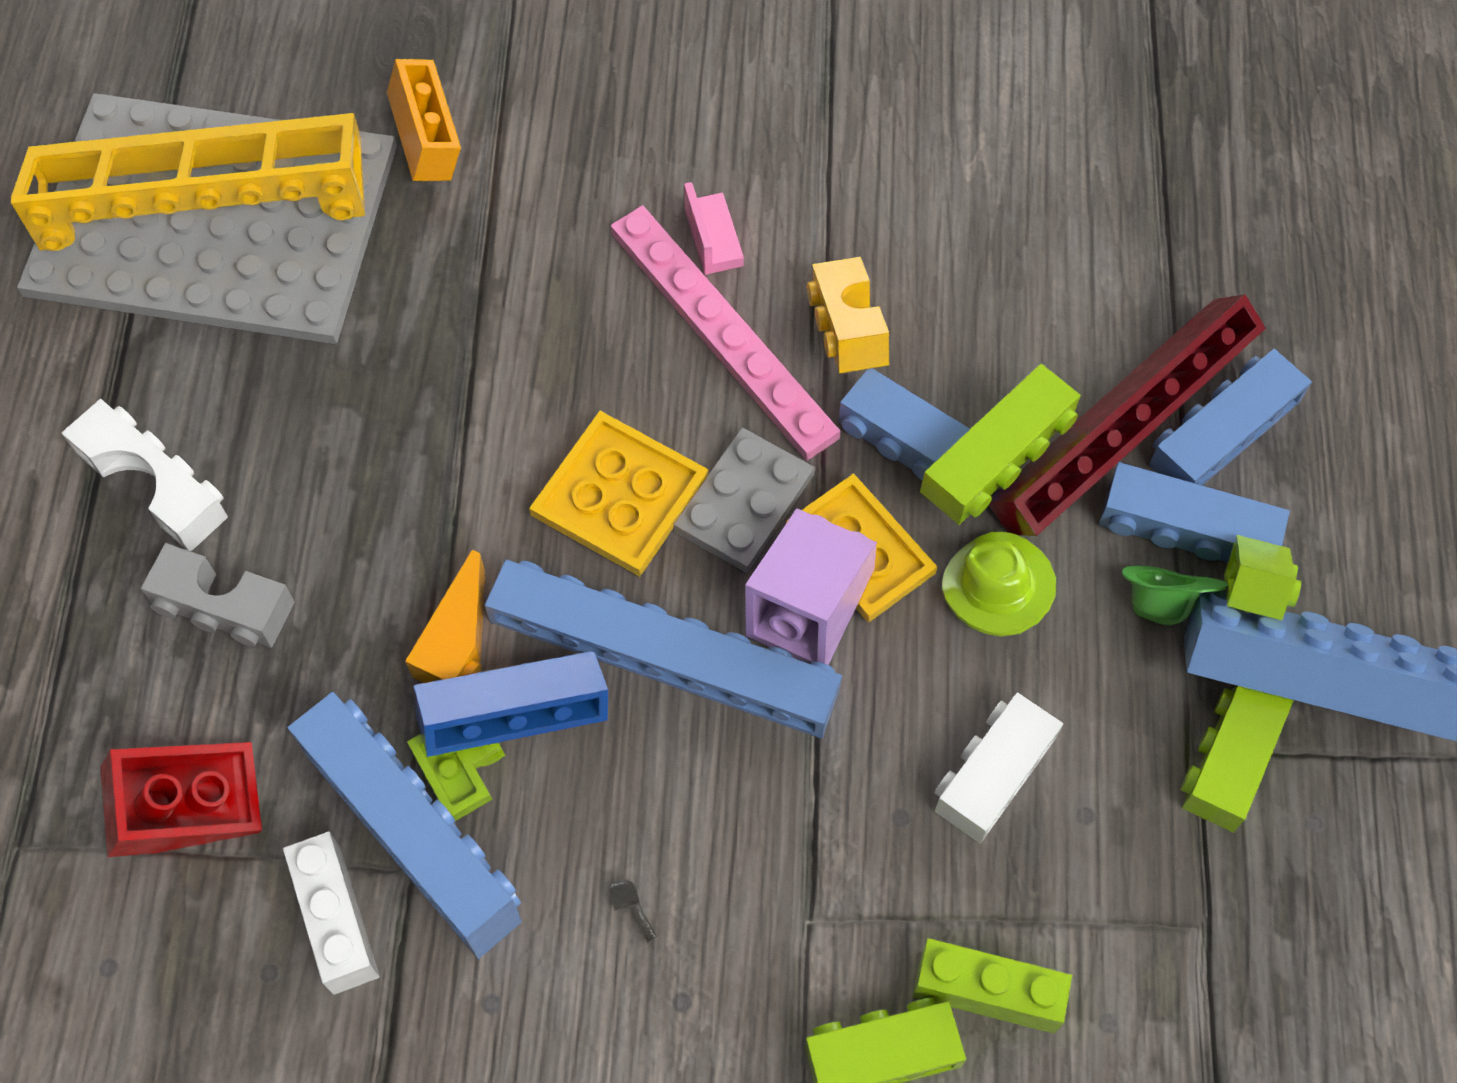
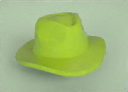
M990 532L977 537L965 545L950 560L944 572L942 592L950 609L966 625L984 634L1002 637L1021 634L1040 622L1050 610L1056 597V576L1048 558L1030 541L1013 533Z

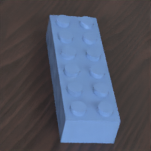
M1225 590L1200 593L1184 635L1187 673L1457 742L1456 648L1440 646L1438 649L1422 646L1417 640L1405 635L1395 634L1390 638L1374 634L1372 629L1364 625L1348 623L1347 626L1331 623L1324 616L1313 612H1302L1299 615L1285 611L1283 620H1278L1228 607Z
M331 692L287 728L306 757L479 960L522 922L517 910L521 901L515 894L517 892L516 889L499 869L493 874L489 872L491 867L484 859L486 855L468 834L462 839L459 838L462 834L454 824L456 821L438 799L430 804L433 800L424 788L426 786L410 766L403 767L395 756L397 753L380 732L374 733L367 724L368 719L351 699L343 704L337 695Z

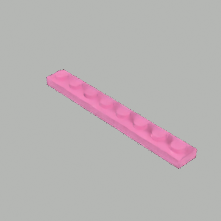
M643 205L610 225L611 235L806 461L840 439L841 431Z

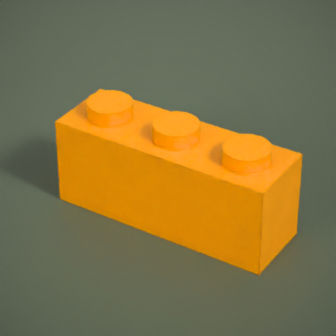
M395 59L387 95L412 180L451 181L461 146L434 60Z

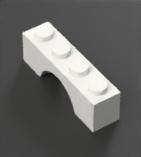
M99 399L62 432V435L74 452L102 477L124 470H139L156 478V492L148 509L159 526L181 546L191 552L228 518L220 504L224 499L223 496L207 480H204L201 484L192 477L194 471L178 455H175L172 459L163 452L165 450L164 445L150 431L147 430L141 434L134 428L137 423L122 407L118 406L113 410L102 399Z

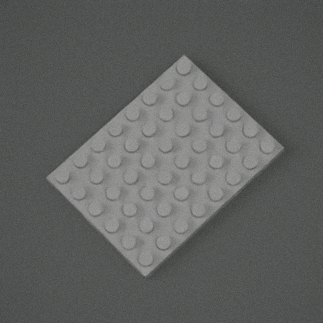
M93 93L74 142L281 120ZM359 131L362 145L365 216L352 217L348 220L333 219L322 211L317 197H309L297 201L281 200L262 202L257 205L224 206L212 210L195 209L177 211L173 214L139 215L127 219L110 218L93 220L88 223L73 222L75 241L70 246L59 251H40L34 243L17 289L23 297L337 344L397 148L395 136ZM340 153L276 159L274 168L338 162L340 160ZM262 161L192 168L191 177L256 171L261 169ZM178 170L109 177L107 186L171 180L177 177ZM94 179L58 182L55 192L89 188L92 186Z

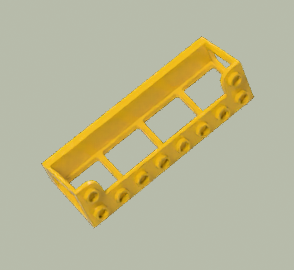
M354 113L30 146L26 152L11 196V204L40 251H59L73 244L75 241L73 222L88 223L93 220L110 218L127 219L139 215L173 214L177 211L195 209L212 210L224 206L257 205L262 202L281 200L297 201L309 197H317L322 211L333 219L348 220L352 217L365 216L361 136ZM340 153V160L338 162L274 168L276 159ZM262 161L261 169L256 171L191 177L192 168ZM178 170L177 177L171 180L107 186L109 177ZM33 175H35L38 181V194L27 195ZM94 179L92 186L89 188L48 192V183Z

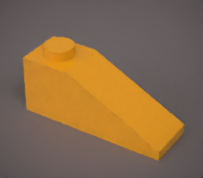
M475 550L470 552L405 661L411 676L423 683L481 672L485 568L479 552Z

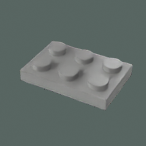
M742 427L674 523V532L743 572L748 573L814 476L815 467Z

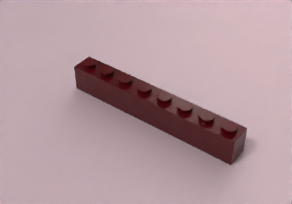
M1246 294L1213 299L1081 416L1065 434L1060 435L1054 440L1038 460L1027 464L1021 470L1017 479L1007 489L1000 488L992 495L989 506L1007 533L1019 536H1038L1260 335L1266 328Z

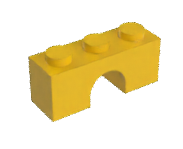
M861 257L812 264L813 281L807 282L808 301L810 306H817L815 307L817 328L819 332L825 331L823 336L825 352L828 358L834 357L839 373L889 366V331L880 307L870 308V280Z

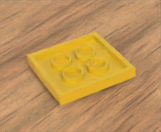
M599 411L529 510L532 517L640 577L673 530L676 520L708 477V469L606 413Z

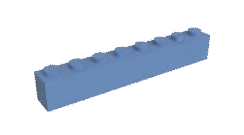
M506 559L485 603L490 623L576 653L594 651L597 660L821 739L824 736L840 692L842 675L835 673L836 671L825 663L812 661L809 664L794 659L784 649L778 647H768V649L753 645L748 638L738 633L727 632L724 635L710 630L705 623L697 619L685 618L681 620L667 615L665 610L656 605L644 603L640 606L626 601L624 596L613 590L602 589L600 592L585 587L584 583L575 577L561 575L559 578L547 574L541 567L528 561H520L518 564Z

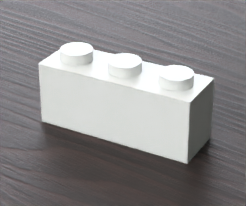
M1018 692L1008 705L1003 701L998 703L986 721L991 728L983 739L977 735L973 737L960 757L966 763L957 775L950 770L934 792L940 797L935 812L980 844L1053 744L1064 724Z
M326 832L283 848L322 983L335 995L380 978L342 851L330 832Z

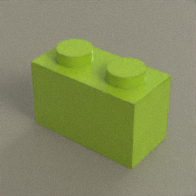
M1237 535L1224 573L1225 582L1228 584L1226 588L1227 606L1283 620L1287 606L1294 607L1296 605L1301 589V581L1296 580L1298 565L1293 564L1290 548Z

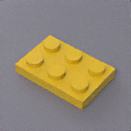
M854 473L802 509L806 513L819 515L828 522L851 532L862 533L868 539L877 542L875 568L856 606V610L868 623L936 574V564Z

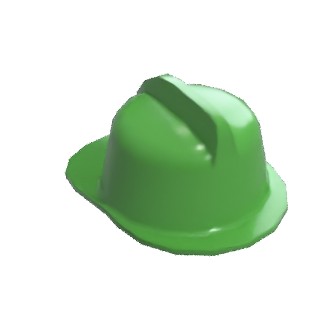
M1135 565L1122 569V575L1131 581V599L1134 612L1140 617L1164 625H1174L1183 622L1191 616L1201 592L1219 591L1228 587L1227 582L1219 579L1183 575L1158 567Z

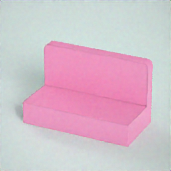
M692 182L684 183L685 213L704 274L707 275L744 266V256L723 192L697 198Z

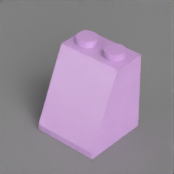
M796 508L745 584L746 636L766 646L784 649L797 660L809 664L812 661H817L829 665L874 571L877 542L868 539L862 533L851 532L828 522L819 515H811Z

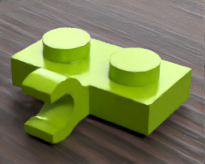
M421 734L407 741L438 800L450 812L455 821L493 800L476 769L491 765L506 756L499 743L427 757Z

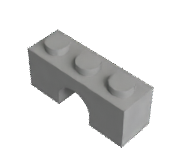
M167 543L164 544L141 587V590L151 602L150 608L153 611L171 619H174L176 615L189 618L194 626L210 633H215L216 629L231 633L230 636L234 640L249 647H255L257 643L270 648L273 647L295 603L285 584L245 571L240 582L232 591L219 596L209 595L208 591L216 573L206 557Z

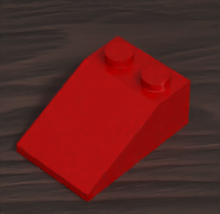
M252 742L110 749L100 766L107 857L155 854L257 834L262 831Z

